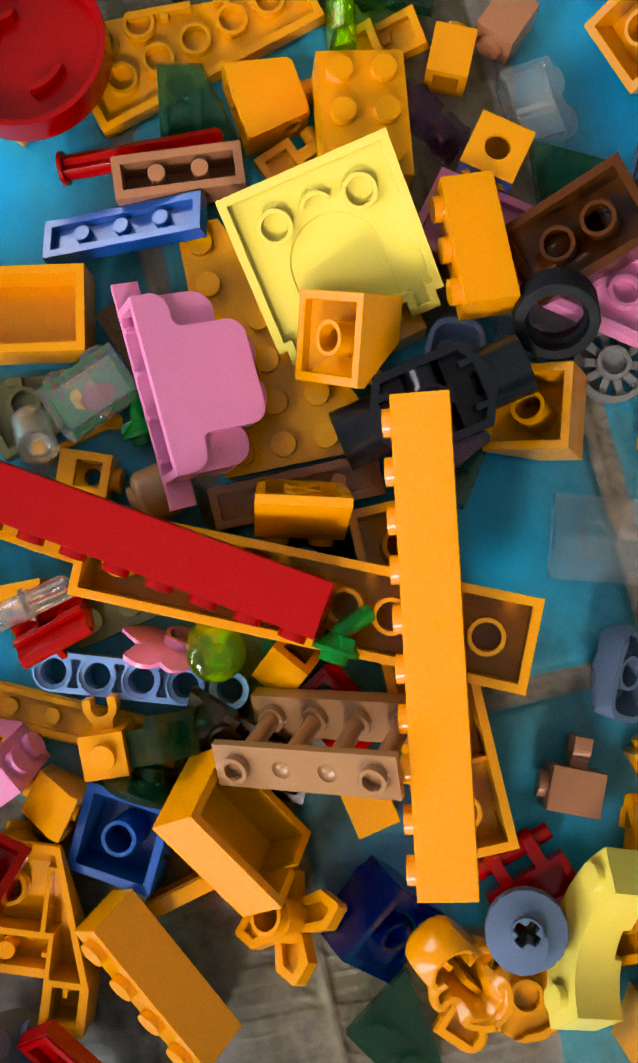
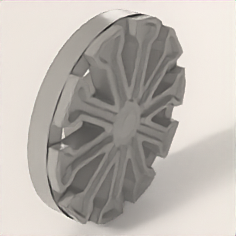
M598 332L596 338L599 339L601 349L592 342L584 349L595 359L582 358L581 352L572 356V361L580 369H596L587 375L586 395L596 402L608 404L626 402L638 395V379L629 372L638 371V361H632L631 359L632 356L638 353V349L630 347L626 350L623 347L624 343L615 340L614 345H611L609 336ZM601 377L597 390H594L589 384ZM621 380L631 387L630 392L624 391ZM610 381L614 396L606 394Z

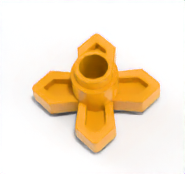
M294 866L291 868L296 874L283 908L243 917L235 930V935L252 950H263L275 945L276 972L292 986H305L318 964L311 934L336 931L348 907L346 903L328 890L320 889L306 895L305 871L299 866Z

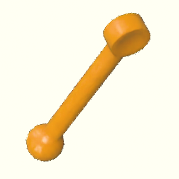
M112 413L106 418V422L87 430L80 436H74L55 446L45 445L41 449V457L46 461H53L57 454L60 453L61 448L73 447L108 429L118 431L121 429L120 425L124 424V420L120 414Z

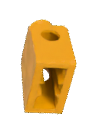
M278 57L223 63L221 87L246 158L253 157L272 148L287 137L291 139L300 135L301 131L307 127L310 115L309 106L313 105L311 77L299 80L294 63L290 58Z

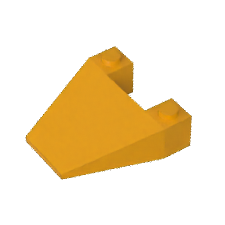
M15 839L31 847L32 851L3 912L0 914V973L44 978L38 1025L54 1019L74 1038L83 1039L96 1015L101 969L85 957L80 948L83 942L73 932L84 921L85 917L63 846L60 844Z

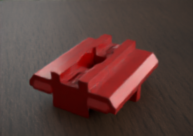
M67 590L13 619V624L10 625L11 631L15 634L13 646L17 649L18 660L25 670L54 654H57L62 660L67 658V647L93 634L92 630L95 627L92 608L86 601V598L68 595Z

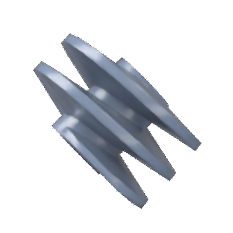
M527 885L512 887L498 895L487 911L485 919L486 944L493 959L505 971L519 976L535 975L553 967L564 955L569 940L568 923L559 903L544 890ZM531 921L535 923L536 935L534 937L529 934H525L522 938L518 937L517 924L519 922L524 926L529 925Z

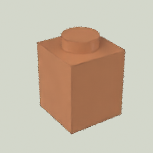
M491 0L476 22L475 28L478 31L475 47L479 53L489 60H497L506 66L532 29L541 3L536 0Z

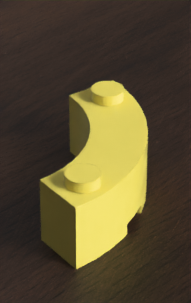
M604 847L595 853L578 871L561 902L560 907L568 923L569 940L564 955L553 967L547 969V987L544 992V1004L549 1013L551 1029L597 1031L623 1021L620 1000L622 960L616 954L623 931H631L638 920V851Z

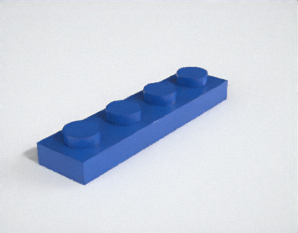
M201 190L47 221L44 226L42 259L47 264H70L207 237V198Z

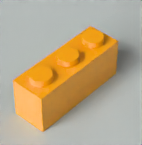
M493 170L440 177L435 195L429 198V214L431 222L433 224L438 223L441 237L437 241V251L440 264H447L450 279L446 281V295L449 305L456 307L458 321L511 314L521 294Z

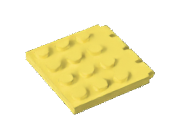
M386 127L215 201L279 355L288 352L294 366H296L300 289L403 296L402 304L406 302L412 317L441 306L436 290L444 287Z

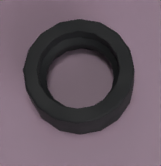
M555 267L535 273L520 286L521 296L512 310L514 332L526 351L539 358L558 360L572 357L583 351L596 338L602 320L597 290L588 277L574 269ZM558 294L572 296L583 305L584 313L582 318L576 325L565 331L545 332L530 324V309L535 303L545 297Z

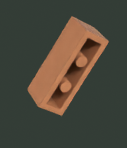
M240 140L110 157L115 200L119 206L196 190L203 192L207 198V205H214L215 201L247 188Z

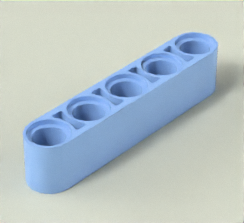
M67 650V658L62 660L57 654H54L37 663L32 668L35 683L41 689L49 692L104 698L110 693L119 692L120 699L178 706H187L189 696L182 694L177 686L178 678L182 673L169 674L161 667L148 669L154 676L153 688L150 691L140 690L134 678L139 668L127 664L122 659L123 656ZM56 658L60 659L66 666V675L62 682L55 681L50 675V664ZM97 663L104 664L110 671V680L105 687L97 685L92 678V670ZM194 664L187 671L197 678L198 686L234 709L240 708L251 695L252 681L243 670ZM226 676L240 681L243 688L240 699L231 701L222 696L220 685Z

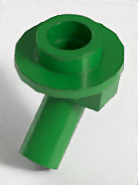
M138 395L129 404L130 421L120 425L122 440H132L134 447L152 443Z
M364 604L341 618L333 626L332 630L325 629L323 636L312 642L313 647L320 649L318 658L345 667L349 658L358 660L360 654L355 647L356 640L350 636L375 621V615L371 608Z

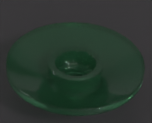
M141 761L139 768H135L130 776L102 780V785L108 792L120 799L148 808L162 809L176 781L165 775L166 768L163 765L151 761Z

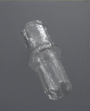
M58 575L29 590L22 587L18 589L17 595L1 602L0 633L28 619L32 621L38 620L39 613L73 598L72 595L67 594L70 581L68 577Z

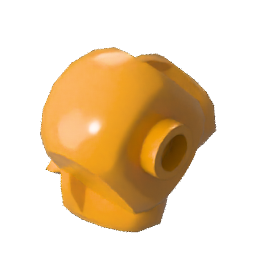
M436 915L427 918L417 926L407 940L405 956L416 973L427 985L428 998L432 1008L439 1013L446 1010L449 1005L454 1004L458 1011L460 1023L465 1028L485 1033L496 1032L513 1015V992L509 982L491 969L495 960L487 947L485 937L470 934L446 915Z

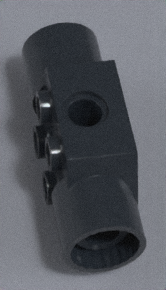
M512 333L475 350H471L458 339L373 376L371 395L329 412L334 430L353 470L392 454L391 438H383L381 409L390 408L389 394L449 390L454 443L494 426L496 409L538 392L532 366L516 334Z

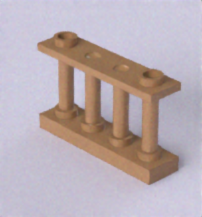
M257 687L250 695L254 719L258 724L245 741L215 739L211 744L221 786L403 801L405 790L399 752L403 744H408V734H399L398 704H406V694ZM273 733L278 736L292 737L288 744L267 743ZM314 738L336 740L332 747L310 745ZM358 741L381 743L378 750L354 748Z

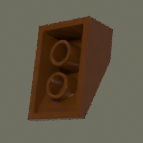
M618 152L505 225L512 259L524 281L541 270L559 267L574 269L588 277L592 283L638 259V187ZM566 295L548 296L538 301L537 304L541 308Z

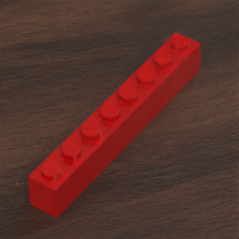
M0 460V531H2L4 525L18 529L16 538L25 542L44 546L45 540L61 545L58 553L65 557L81 562H86L87 556L103 561L102 570L120 577L128 578L130 572L146 577L144 583L146 587L162 593L172 594L173 588L190 594L188 602L196 606L215 611L217 604L235 610L232 618L244 624L259 628L261 622L264 621L279 627L278 636L295 643L305 644L307 638L314 640L321 636L339 583Z

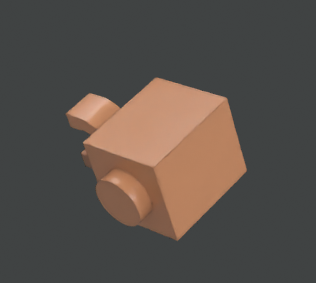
M569 733L565 763L545 759L544 770L538 769L534 782V794L539 796L538 803L546 810L601 820L608 775L598 769L588 767L594 739L584 735Z

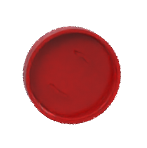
M0 0V138L11 141L31 142L62 134L76 126L91 113L103 96L109 82L112 69V44L96 0Z

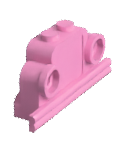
M137 281L113 284L110 288L170 512L196 506L197 502L190 479L206 475L221 476L230 472L237 464L241 463L248 455L250 446L249 438L244 430L259 421L265 413L267 391L264 383L258 379L254 364L256 359L254 344L250 338H247L244 327L238 321L231 318L214 320L215 313L211 302L199 292L184 291L162 295L153 293L141 294Z

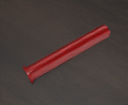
M214 127L68 155L63 151H58L55 158L56 167L62 184L64 186H71L72 180L111 174V156L225 142V137L221 128Z

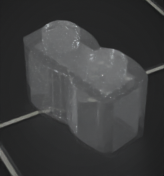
M547 55L501 70L495 87L505 118L536 132L524 161L569 147L576 135L575 132L578 130L579 124L574 107L568 106L562 96V92L565 89V81L560 67H554L552 60Z

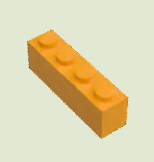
M133 889L112 890L73 931L83 942L80 948L85 957L94 965L102 966L112 979L109 981V984L113 991L123 1000L131 1001L139 1010L138 1020L141 1025L151 1034L160 1036L167 1044L166 1054L173 1063H214L241 1028L242 1024Z

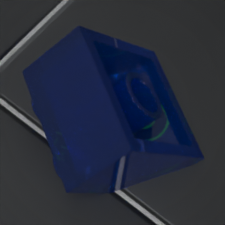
M371 854L364 863L356 868L352 878L336 895L348 907L336 931L321 932L320 934L342 962L390 983L408 961L405 956V947L410 934L427 918L446 914L434 903H417L416 887L408 886L407 879L398 871Z

